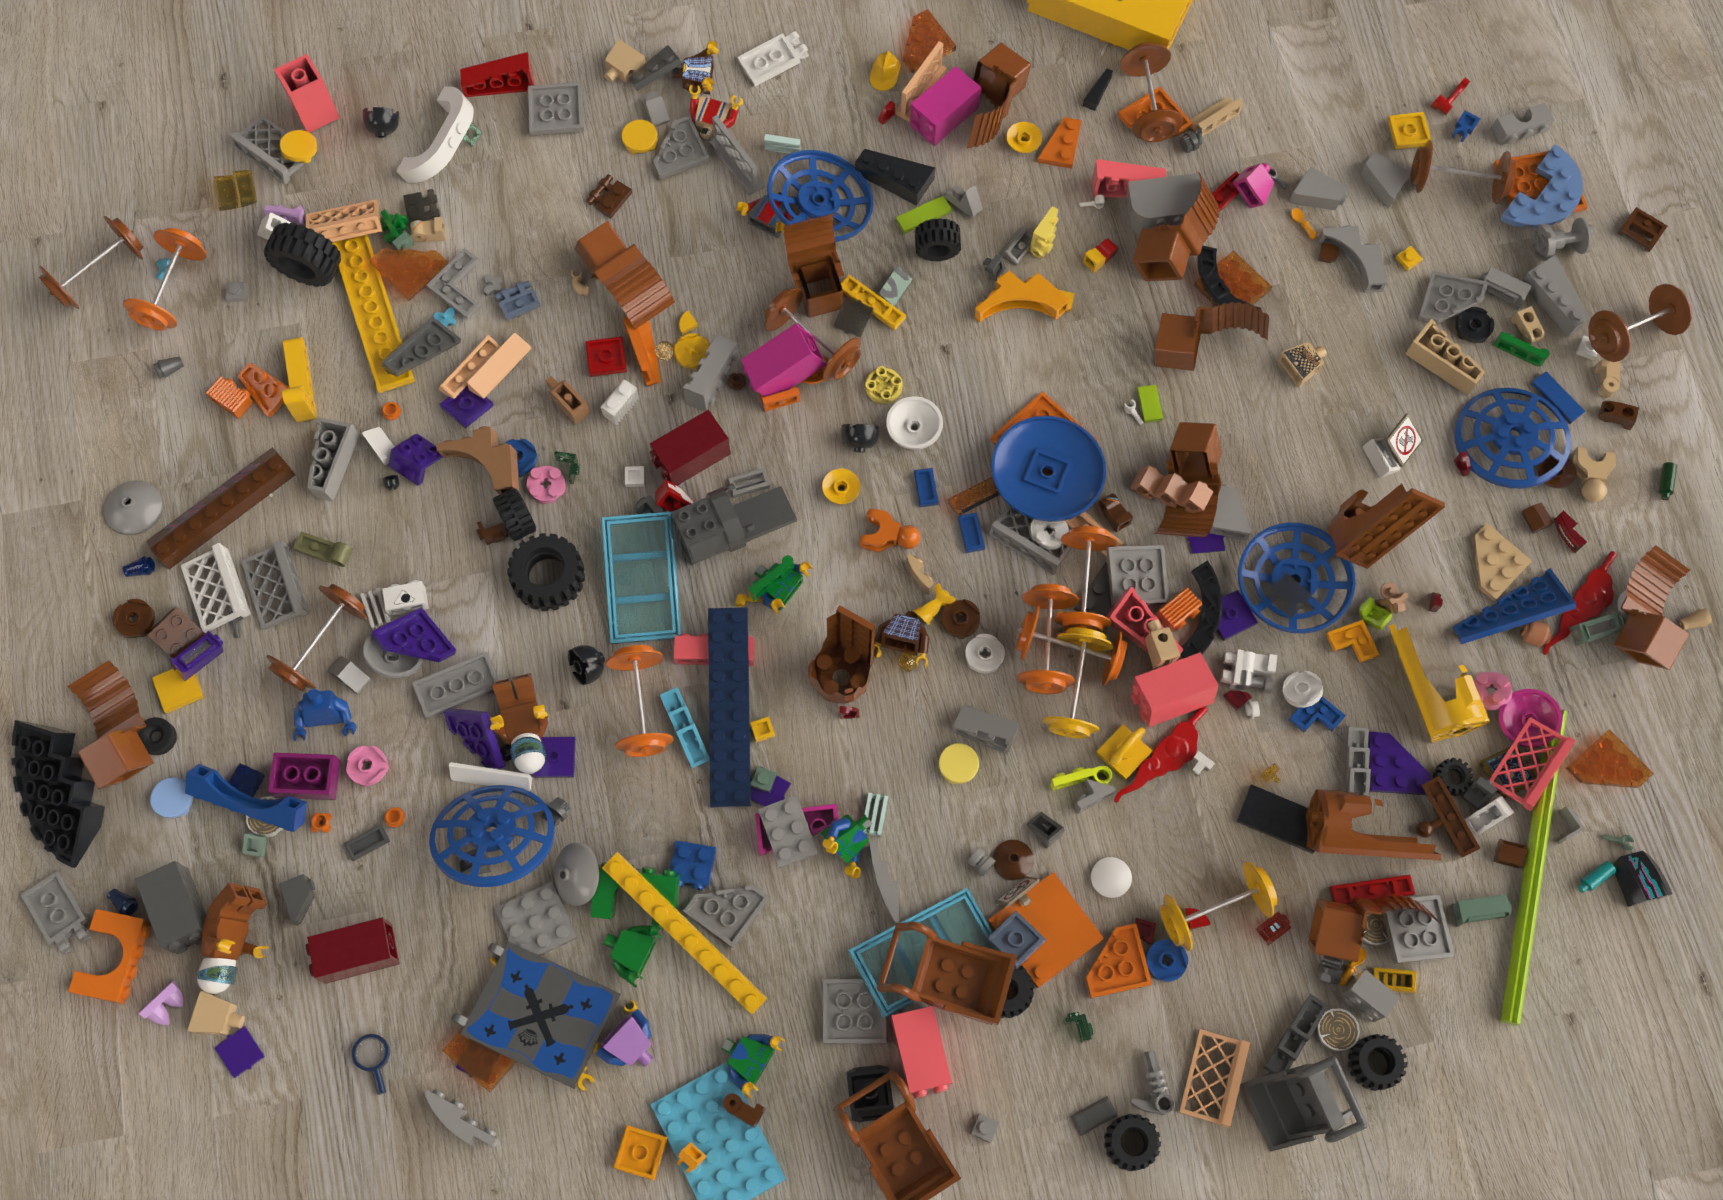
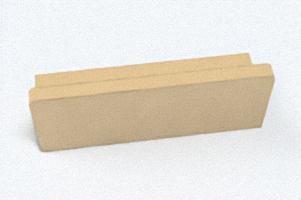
M1229 97L1224 98L1190 119L1193 123L1190 129L1193 132L1197 129L1202 130L1203 137L1240 114L1243 106L1242 100L1238 98L1232 102Z

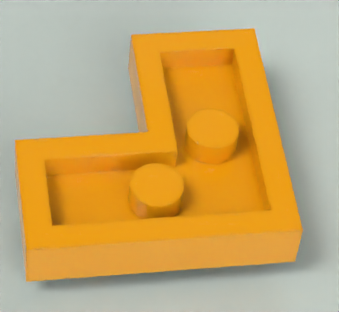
M1363 620L1326 633L1333 652L1352 646L1359 663L1380 655Z

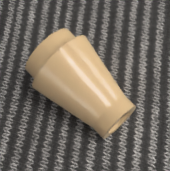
M1699 608L1683 619H1680L1678 623L1683 630L1707 627L1712 622V618L1707 609Z

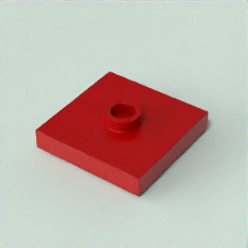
M622 336L585 341L590 377L627 372Z

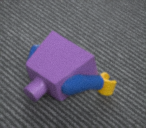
M630 1000L634 1007L627 1009L624 1005L627 1013L626 1017L601 1043L597 1042L592 1053L596 1054L607 1064L617 1066L628 1064L631 1066L638 1060L646 1067L653 1059L646 1051L652 1044L649 1040L651 1037L650 1026L643 1013L637 1010L635 1001Z

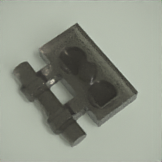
M428 189L427 196L424 198L421 192L403 195L409 228L410 223L413 221L434 220V217H440V210L436 204L438 200L433 189ZM425 206L430 207L429 211L425 212Z

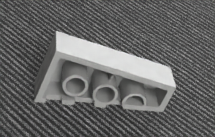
M1556 255L1527 272L1522 281L1531 285L1528 293L1562 332L1569 337L1582 329L1590 317Z
M716 335L706 351L707 358L700 360L698 372L693 371L690 376V384L686 383L683 387L687 405L704 412L714 405L717 391H721L725 376H728L731 372L733 360L736 361L740 351L738 350L737 342Z
M317 417L318 428L314 437L316 442L315 449L312 451L313 463L310 465L307 488L316 498L334 501L360 434L350 423Z

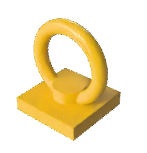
M1122 724L1095 754L1126 780L1153 751L1141 741L1145 734L1143 727H1139L1134 732H1131Z

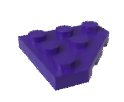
M422 607L372 631L371 634L384 651L434 662H441L456 653L455 647Z
M448 708L443 711L449 730L454 735L457 733L464 740L463 745L472 754L477 753L483 759L481 763L486 768L500 770L505 767L503 755L497 743V737L494 731L490 729L491 720L487 712Z
M1369 732V769H1371L1369 792L1425 795L1420 785L1431 780V774L1390 733Z

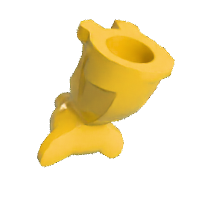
M940 583L936 584L934 589L935 599L913 610L928 626L933 617L939 612L941 606L952 604L956 601L955 597L950 596L946 590L942 589Z

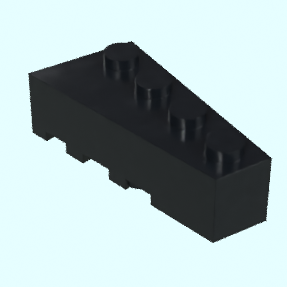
M864 149L855 161V169L866 180L916 206L935 179V167Z

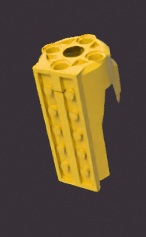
M1395 623L1389 625L1392 639L1432 743L1465 735L1490 722L1472 676H1466L1465 674L1468 671L1464 665L1459 666L1464 673L1455 679L1456 699L1445 702L1426 678L1407 626L1397 631Z

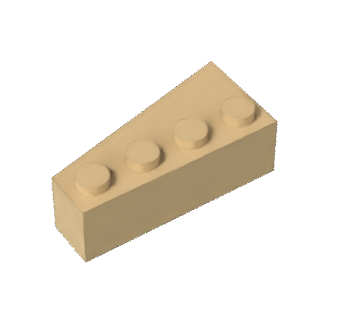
M1431 319L1412 342L1406 355L1468 396L1485 374V371L1469 355L1465 356L1460 350L1461 347L1457 343L1453 344L1447 338L1448 334L1444 330L1440 331L1435 326L1436 322Z

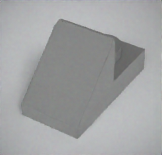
M656 90L640 96L644 109L655 127L670 122L663 98L658 95Z
M975 185L966 191L955 186L945 194V199L971 218L983 210Z
M1086 779L1084 785L1090 795L1086 793L1077 799L1078 802L1075 808L1078 814L1111 797L1116 789L1113 786Z

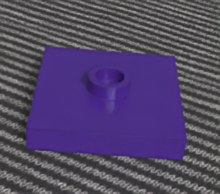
M468 385L455 399L448 397L439 404L442 410L465 429L494 406L493 402L487 397L483 399L469 391Z
M1239 590L1222 597V613L1217 631L1223 641L1258 623Z
M542 737L545 763L540 770L533 773V777H574L576 738Z

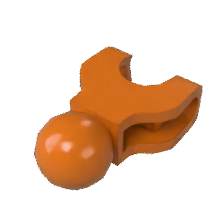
M869 509L866 514L867 520L879 526V530L875 534L861 535L858 544L861 548L874 552L884 551L891 546L898 547V544L904 549H913L919 544L921 535L918 529L912 525L901 527V523L895 522L887 511Z

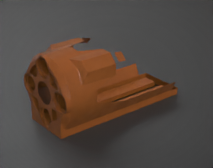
M1401 483L1376 505L1369 507L1362 503L1368 492L1361 489L1340 505L1339 512L1331 520L1327 531L1335 543L1336 556L1368 569L1444 509L1445 502L1413 488L1406 492Z
M840 605L836 613L827 618V637L821 651L808 666L810 684L817 689L818 693L826 701L837 704L849 703L858 699L866 692L870 681V667L874 659L875 625ZM844 669L849 673L850 680L846 685L839 686L833 681V674L836 670Z
M1315 790L1306 812L1308 848L1319 853L1441 861L1442 854L1434 852L1435 844H1419L1415 837L1370 835L1351 830L1352 818L1372 814V802L1369 796L1356 794L1357 792ZM1375 799V804L1383 807L1382 800Z

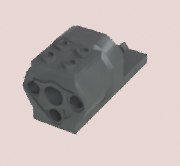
M729 484L726 489L721 487L706 494V498L672 511L670 515L676 533L690 564H696L727 550L733 552L745 547L746 542L797 522V518L782 486L733 506L726 492L736 487L734 484Z

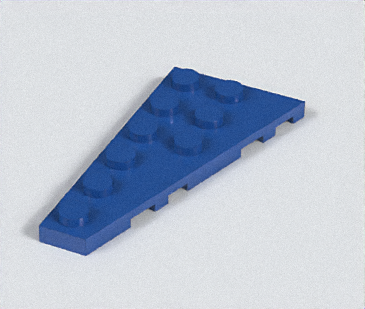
M1549 568L1543 576L1534 577L1528 585L1519 586L1496 600L1497 603L1491 607L1486 606L1480 614L1476 616L1471 615L1453 626V632L1460 644H1464L1576 609V602L1552 569Z

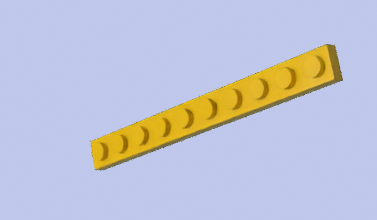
M619 852L615 853L602 867L751 1015L767 1000V997Z

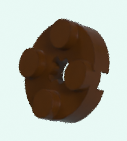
M141 599L127 600V603L120 604L115 609L112 621L117 631L124 637L147 636L146 633L154 625L155 611ZM135 614H137V621L132 623V621L129 620L130 617H134Z
M957 600L944 607L941 624L949 635L958 639H964L977 631L980 624L979 609L969 600ZM964 615L965 622H958L956 616Z

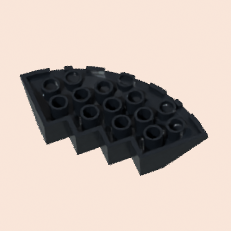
M15 720L12 734L15 758H11L12 765H15L16 776L13 777L15 792H20L23 800L20 805L23 817L28 816L32 826L30 828L32 834L37 841H42L47 852H52L56 856L55 859L61 863L76 868L101 828L105 806L91 802L95 783L94 781L82 778L84 763L79 755L72 753L76 733Z

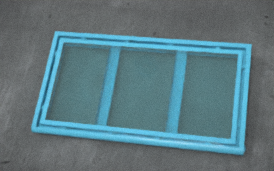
M672 512L602 517L611 644L675 639V636H680L681 634L673 522L670 515Z
M968 888L903 921L924 924L935 931L940 939L958 945L965 941L996 950L986 941V938L993 932ZM895 926L848 951L884 1018L915 1002L900 993H881L877 990ZM914 930L900 932L885 984L896 983L912 990L927 936Z

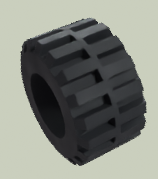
M942 218L930 219L920 223L915 228V250L920 258L930 261H943L955 257L961 251L960 228L956 222Z
M516 488L493 498V503L511 539L517 541L536 531V525Z
M1374 1034L1360 1039L1351 1048L1352 1052L1348 1055V1058L1351 1059V1062H1348V1067H1352L1353 1070L1350 1072L1351 1076L1355 1075L1357 1078L1355 1081L1358 1084L1362 1083V1087L1366 1089L1371 1088L1373 1091H1381L1396 1086L1395 1084L1402 1081L1401 1077L1406 1074L1404 1068L1408 1067V1062H1404V1058H1407L1406 1053L1402 1054L1400 1050L1403 1047L1401 1045L1397 1046L1395 1044L1397 1041L1393 1038L1388 1039L1389 1036L1387 1035L1380 1036V1034ZM1371 1050L1379 1051L1386 1058L1387 1069L1383 1075L1374 1073L1368 1065V1055Z
M1127 1114L1121 1116L1108 1126L1107 1132L1104 1134L1106 1155L1111 1158V1162L1114 1165H1118V1168L1122 1170L1136 1171L1144 1169L1152 1164L1160 1153V1134L1156 1132L1154 1123L1151 1124L1150 1120L1146 1117H1141L1142 1115ZM1128 1129L1139 1132L1144 1141L1142 1152L1136 1156L1128 1155L1121 1147V1135Z

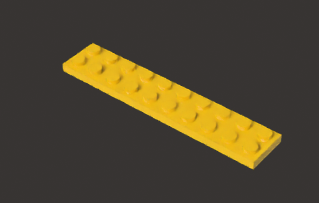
M368 234L332 242L333 245L337 246L341 254L339 269L378 392H386L416 382L412 369L395 377L382 367V361L394 352L403 341Z

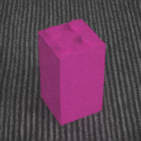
M955 66L911 103V128L914 131H918L927 142L935 146L979 109L981 87Z
M797 323L741 359L744 366L742 369L751 380L749 383L754 392H759L763 397L787 391L827 365L813 335Z

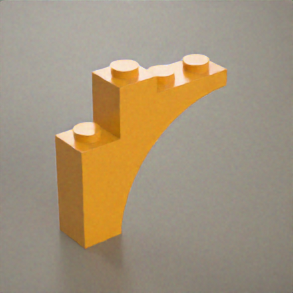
M1009 270L997 278L996 290H993L986 300L980 301L976 305L975 318L982 322L985 318L997 312L1023 308L1042 312L1057 320L1069 309L1070 299L1039 273L1033 277L1030 276L1024 283Z

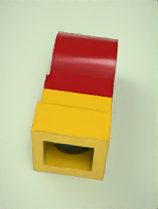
M1107 238L1099 246L1097 245L1094 249H1090L1085 253L1083 263L1095 273L1116 255L1119 248Z

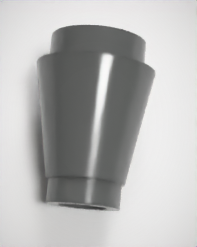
M180 356L158 360L153 366L159 378H166L184 367Z

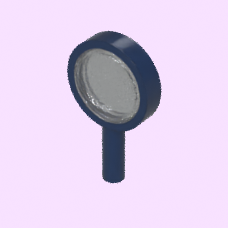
M367 1034L359 1038L354 1044L352 1059L358 1068L372 1072L377 1093L381 1095L386 1093L380 1069L389 1060L390 1047L383 1037L376 1034Z

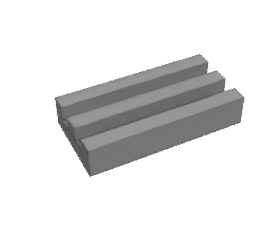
M765 468L728 478L729 484H734L763 475L761 478L735 485L736 488L732 490L734 498L770 488Z

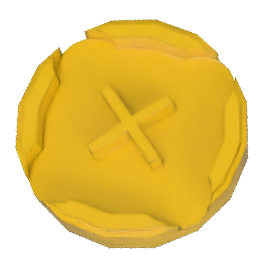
M689 333L678 339L674 346V356L682 367L697 369L700 360L707 358L706 351L710 344L700 334Z

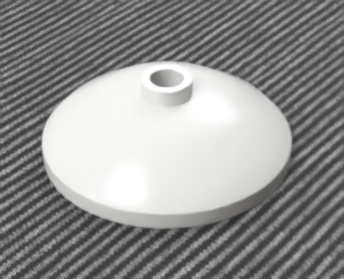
M917 396L906 397L896 402L889 410L886 420L887 431L892 440L898 445L912 450L923 449L935 443L941 435L943 417L939 408L930 400Z

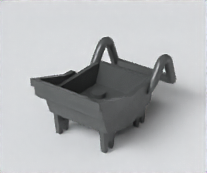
M1335 1056L1315 1064H1305L1288 1070L1261 1075L1240 1084L1271 1152L1314 1141L1317 1139L1315 1135L1325 1134L1326 1142L1333 1143L1367 1128L1365 1117ZM1332 1067L1350 1106V1109L1344 1112L1340 1111L1323 1075L1324 1071ZM1354 1115L1356 1123L1340 1129L1346 1125L1345 1119Z

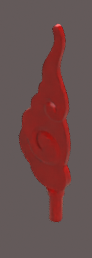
M1610 551L1603 563L1588 574L1586 583L1577 590L1573 597V600L1576 602V609L1563 613L1558 633L1543 648L1544 655L1548 654L1551 646L1562 641L1571 633L1569 627L1587 622L1590 618L1599 616L1604 608L1612 603L1614 598L1613 580L1607 571L1617 557L1616 552Z
M1206 706L1199 708L1185 722L1177 724L1172 734L1164 738L1157 745L1151 757L1140 765L1134 781L1116 794L1114 798L1115 803L1119 802L1124 794L1140 789L1148 781L1153 780L1155 777L1163 776L1168 771H1177L1194 758L1197 752L1198 731L1195 726L1208 712Z

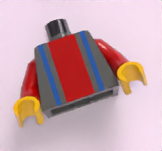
M767 195L748 204L738 202L736 211H742V216L748 213V224L776 238L779 237L781 231L784 234L783 228L785 224L774 213ZM774 200L783 216L791 221V216L787 213L783 202Z

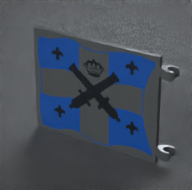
M509 941L505 948L491 943L488 950L500 956L478 1001L469 1018L454 1013L451 1020L464 1026L460 1035L575 1089L621 994Z

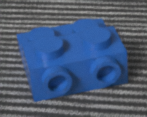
M676 841L669 869L681 874L679 887L689 885L694 890L703 891L704 888L709 889L716 847Z

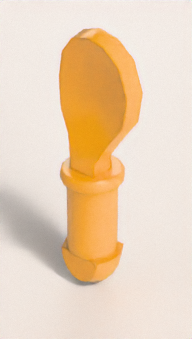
M1294 208L1291 211L1292 219L1302 224L1301 228L1305 230L1310 239H1316L1317 233L1310 226L1309 221H1305L1304 213L1300 209Z
M1364 948L1360 950L1358 962L1351 961V965L1347 964V968L1339 979L1341 986L1349 983V979L1357 970L1355 967L1363 964L1367 953Z

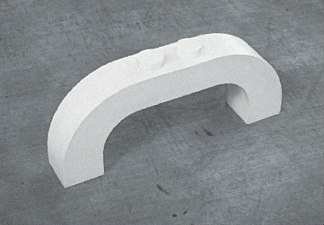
M444 87L436 100L449 114L431 146L417 157H404L396 172L407 183H419L440 172L451 160L473 119L474 110L472 104L459 89Z

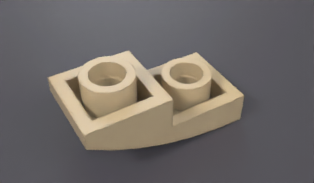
M909 553L906 561L907 567L916 583L929 595L934 588L933 579L928 574H923V561Z

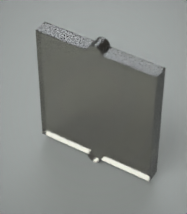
M845 297L833 327L845 331L846 334L850 333L861 338L874 308L863 304L860 300L856 301Z
M1286 573L1278 582H1274L1273 587L1265 596L1292 618L1300 609L1304 608V604L1313 595Z

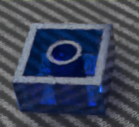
M239 763L229 784L240 792L254 797L265 775Z

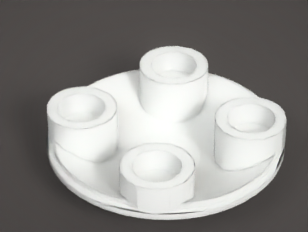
M1103 858L1094 865L1091 871L1092 887L1102 896L1108 898L1121 897L1131 886V871L1127 864L1118 858Z

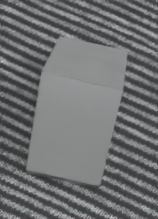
M342 656L328 670L330 674L357 694L371 680L355 664Z

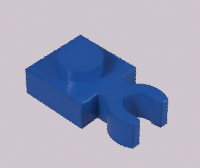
M1465 110L1455 125L1456 129L1452 137L1454 138L1457 134H1460L1462 136L1460 142H1463L1468 134L1471 135L1481 118Z

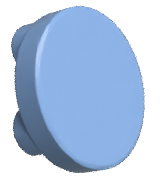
M169 777L157 783L150 796L153 810L165 818H176L186 815L193 802V796L185 794L186 782L177 777Z

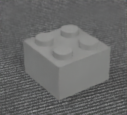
M1367 970L1354 975L1340 994L1347 1005L1352 1008L1356 1007L1361 1011L1362 1017L1370 1022H1376L1385 1018L1400 999L1396 993Z

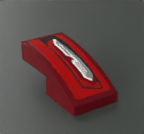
M1563 510L1554 519V522L1564 542L1576 553L1587 541L1573 529L1578 523Z

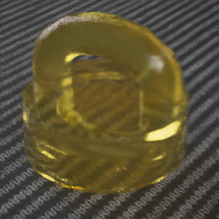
M668 341L659 342L655 348V354L660 360H669L674 353V347Z
M901 654L899 656V663L903 670L911 672L916 669L918 655Z
M1275 763L1271 764L1261 774V778L1265 782L1272 778L1276 783H1280L1281 779L1276 775L1280 768Z

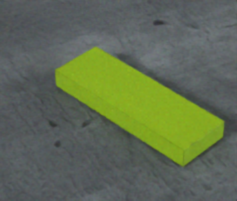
M941 196L897 216L896 222L902 232L906 234L915 230L920 223L926 220L938 219L952 213V209L944 196Z

